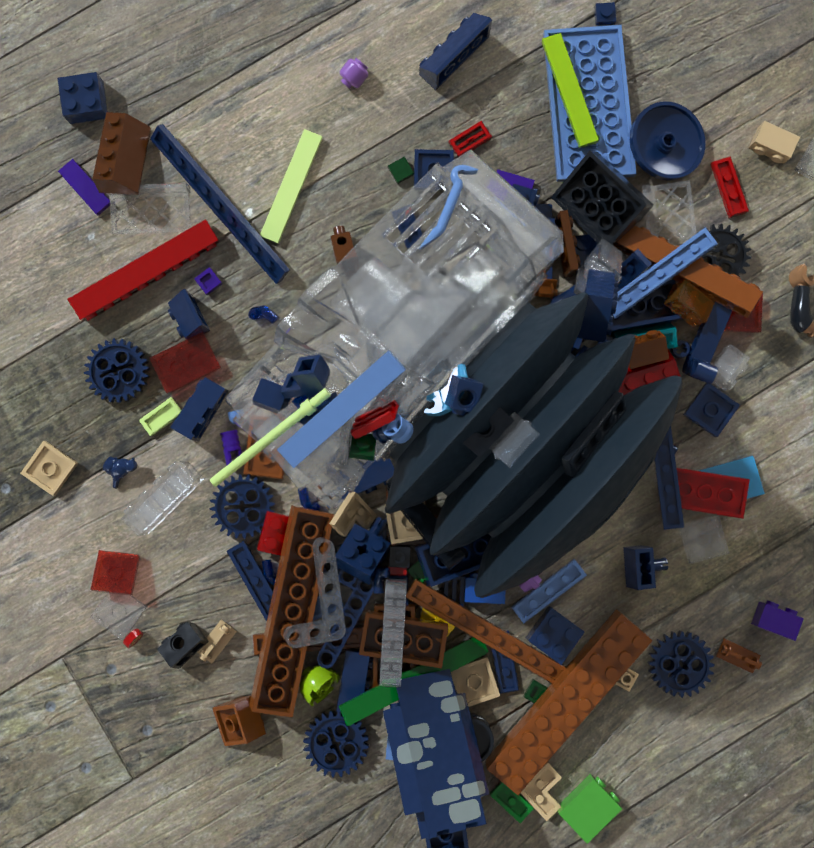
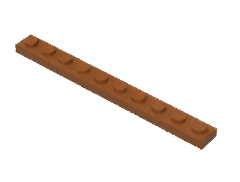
M415 579L406 594V598L551 683H554L560 673L566 669V666L560 665L549 656L418 579Z

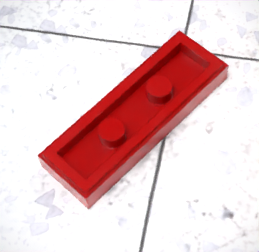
M731 156L713 161L710 165L728 218L749 212Z

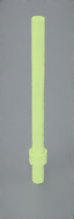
M324 388L313 398H307L300 404L298 410L210 479L212 485L218 486L306 415H312L317 411L316 407L331 396L330 392Z

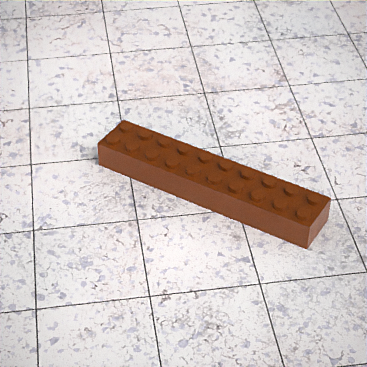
M291 505L249 704L252 712L293 718L332 526L329 524L334 517L332 513Z
M616 609L567 665L566 669L560 673L554 683L547 688L485 760L487 770L515 794L519 795L653 640Z

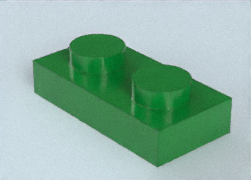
M501 781L490 792V796L520 824L534 809L521 794H515Z

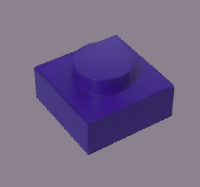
M210 267L194 278L206 295H209L223 284Z

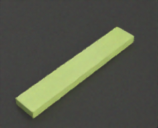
M304 129L260 233L262 238L279 244L323 137L321 135Z

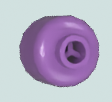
M357 58L355 60L348 59L340 70V75L343 77L341 82L349 89L351 86L359 88L368 77V67Z

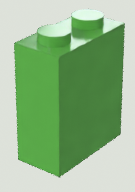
M591 774L560 803L561 808L558 810L559 815L587 844L622 810L619 805L620 799L612 791L608 793L604 789L606 784L598 776L594 778Z

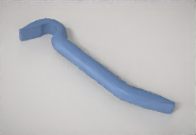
M458 165L452 169L450 178L453 186L436 227L433 228L421 244L420 250L440 237L446 230L463 188V182L458 177V174L473 175L477 173L478 169L468 165Z

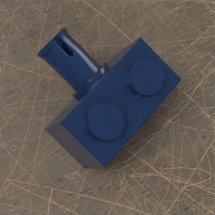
M642 545L623 547L626 587L635 590L656 588L655 571L668 570V566H663V564H668L667 559H654L653 547Z

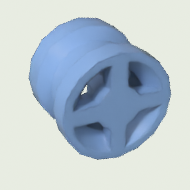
M397 413L395 421L382 426V431L394 442L402 444L411 438L413 425Z

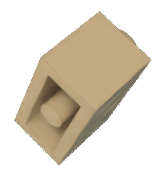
M764 121L757 128L749 148L758 155H765L776 163L784 164L792 157L800 136Z

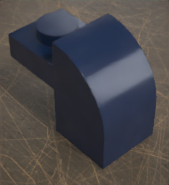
M321 354L299 357L294 372L287 375L281 389V393L285 398L307 396V398L311 399L326 387L330 376V369Z

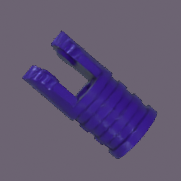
M238 430L220 433L226 466L232 462L231 451H235L236 458L242 454L237 434Z

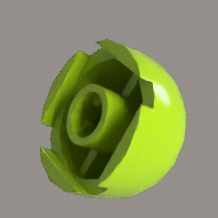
M315 665L312 668L309 666L302 673L303 677L300 681L299 689L304 699L311 706H314V701L317 704L320 703L333 691L334 687L331 685L334 681L338 683L340 676L332 668H323L320 665Z

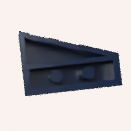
M206 377L197 383L196 391L187 400L184 408L170 427L190 440L198 442L228 393L227 389Z

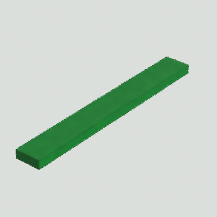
M471 637L444 652L442 668L417 665L339 705L346 725L350 726L398 701L395 680L450 669L452 672L487 654L488 649L486 645L478 639Z

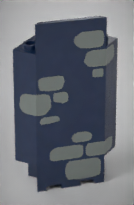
M450 669L395 680L399 702L390 704V709L383 710L405 815L416 813L421 839H431L440 835L462 831L466 828L487 824L480 797L489 795V790L466 694L457 693V690H455Z

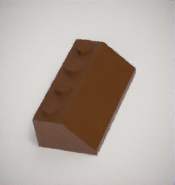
M106 112L92 178L99 193L139 195L151 128L126 113Z

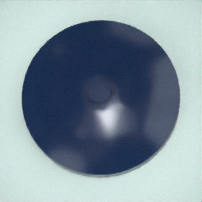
M663 101L648 106L636 117L630 130L629 140L633 157L637 164L654 178L665 181L681 179L693 172L703 159L706 145L703 128L697 117L689 109L678 103Z

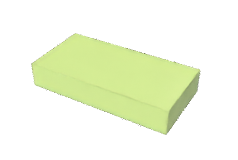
M170 397L139 421L148 434L153 436L173 422L182 410L175 400Z

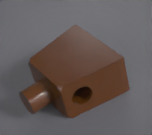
M344 226L334 227V235L330 237L340 277L359 273L350 232H346Z

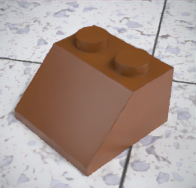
M251 695L212 707L224 746L248 744L266 734L260 713L252 712L249 706Z

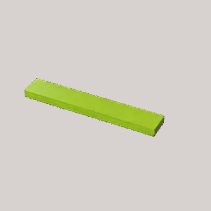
M561 33L542 38L541 42L579 149L598 143L597 133Z

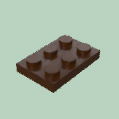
M568 210L560 211L555 218V224L558 225V237L556 238L564 278H570L579 269L578 267H580L581 262L579 255H576L575 252L577 240L576 236L572 235L571 230L573 228L572 216H569Z

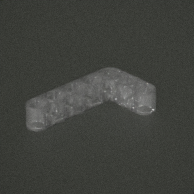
M324 537L317 538L313 543V555L323 620L287 627L283 637L292 648L342 639L346 633L334 544ZM326 542L328 549L320 553V544ZM325 563H330V570L327 573H323L322 566ZM333 583V590L330 593H325V586ZM331 604H336V610L333 613H328V607ZM338 624L339 630L336 633H331V627ZM318 628L319 634L316 637H310L311 630ZM294 632H298V639L296 641H290V635Z
M386 578L379 686L401 687L407 579Z

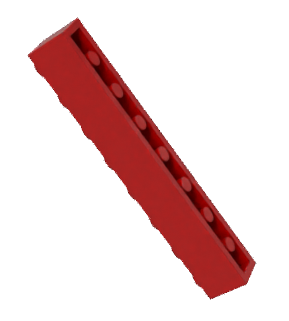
M205 219L67 300L80 320L86 318L89 321L98 315L96 312L103 308L106 311L115 306L113 302L119 298L123 301L132 296L131 291L135 289L141 291L148 287L150 280L155 279L158 281L166 276L165 272L169 269L175 271L183 266V261L189 259L191 262L200 256L199 252L206 249L208 252L217 247L216 242L219 239Z

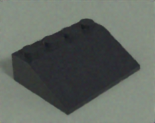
M591 150L551 196L563 210H568L569 216H572V219L605 251H608L641 221L654 206L601 154Z

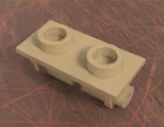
M221 619L207 637L209 642L197 652L200 654L199 658L205 662L208 660L212 664L237 631Z

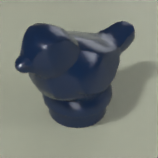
M110 456L105 461L103 470L112 476L113 488L117 489L120 480L128 473L136 470L138 465L135 458L128 460Z

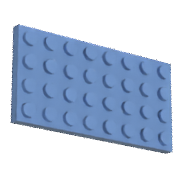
M609 25L544 30V38L561 33L599 139L598 143L579 149L545 54L557 182H564L590 150L601 154L624 177H635L636 164L629 140L632 125L622 26Z

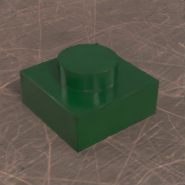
M366 434L358 439L352 436L349 458L374 461L376 439L373 437V434Z

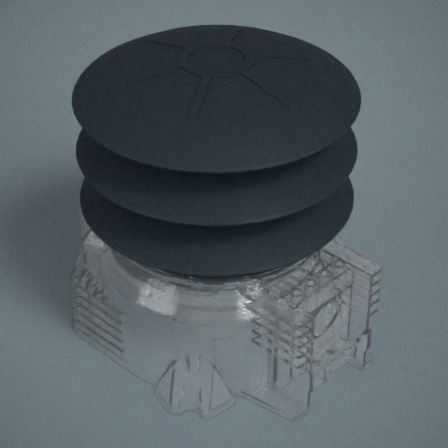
M469 150L444 167L437 162L355 245L337 266L331 267L305 290L298 299L297 306L277 326L274 337L276 344L226 396L225 400L238 413L233 418V422L257 442L288 418L292 412L298 410L300 404L307 399V396L291 398L288 409H283L281 415L255 406L252 399L261 378L283 386L287 375L294 372L299 357L321 354L330 369V376L325 388L330 394L336 392L338 396L390 350L406 370L295 468L287 462L277 449L304 426L298 422L261 452L272 463L277 460L290 475H293L300 484L302 483L328 510L332 507L336 510L344 501L342 496L347 491L350 494L359 485L366 470L375 461L379 462L382 460L385 462L392 457L396 461L385 506L386 513L391 514L421 504L441 492L447 495L437 517L430 546L431 555H439L466 546L486 534L491 536L482 555L474 589L476 597L484 598L516 587L538 576L582 541L593 535L610 519L654 461L656 453L673 421L683 382L681 376L674 375L640 386L624 395L626 412L603 438L575 476L570 477L565 474L561 458L614 392L619 391L628 371L635 344V335L627 334L597 344L576 357L571 353L582 327L588 294L583 292L537 309L531 305L535 298L534 294L548 277L546 273L564 252L563 231L473 150ZM458 165H468L478 169L477 173L473 175L458 174V177L463 182V188L444 233L423 249H419L433 228L436 227L442 213L441 211L423 235L403 254L397 247L445 205L453 186L450 178L452 169ZM442 187L445 191L392 244L386 237L415 211L425 205ZM460 364L466 366L468 378L476 379L483 383L479 402L471 412H466L464 416L455 414L452 411L441 416H428L424 413L425 409H432L435 405V402L426 400L427 396L446 387L451 375ZM467 391L464 392L459 402L466 400L468 396ZM394 401L399 406L397 413L413 425L411 438L402 444H398L392 439L386 441L385 444H381L379 440H376L374 461L349 458L352 440L350 432L354 429L352 426L356 423L354 421L355 418L379 407L384 409ZM500 407L515 421L479 457L463 442L475 432L476 434H482L488 431L491 425L489 418Z

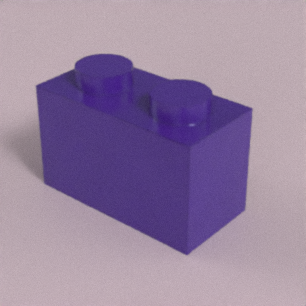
M768 600L766 604L759 602L751 624L796 641L804 618L797 616L798 612L786 608L784 611L779 609V604Z

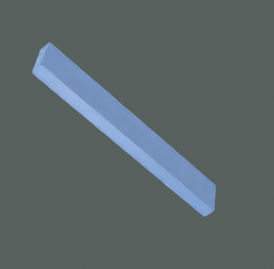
M706 227L618 291L617 307L613 317L615 319L620 317L716 247L718 243Z
M388 350L281 445L277 451L295 468L403 373L406 368Z

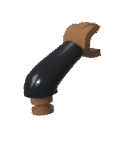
M804 263L796 266L789 274V282L794 287L790 324L797 333L803 332L812 338L814 337V321L810 310L809 286L814 285V275L807 278V267Z

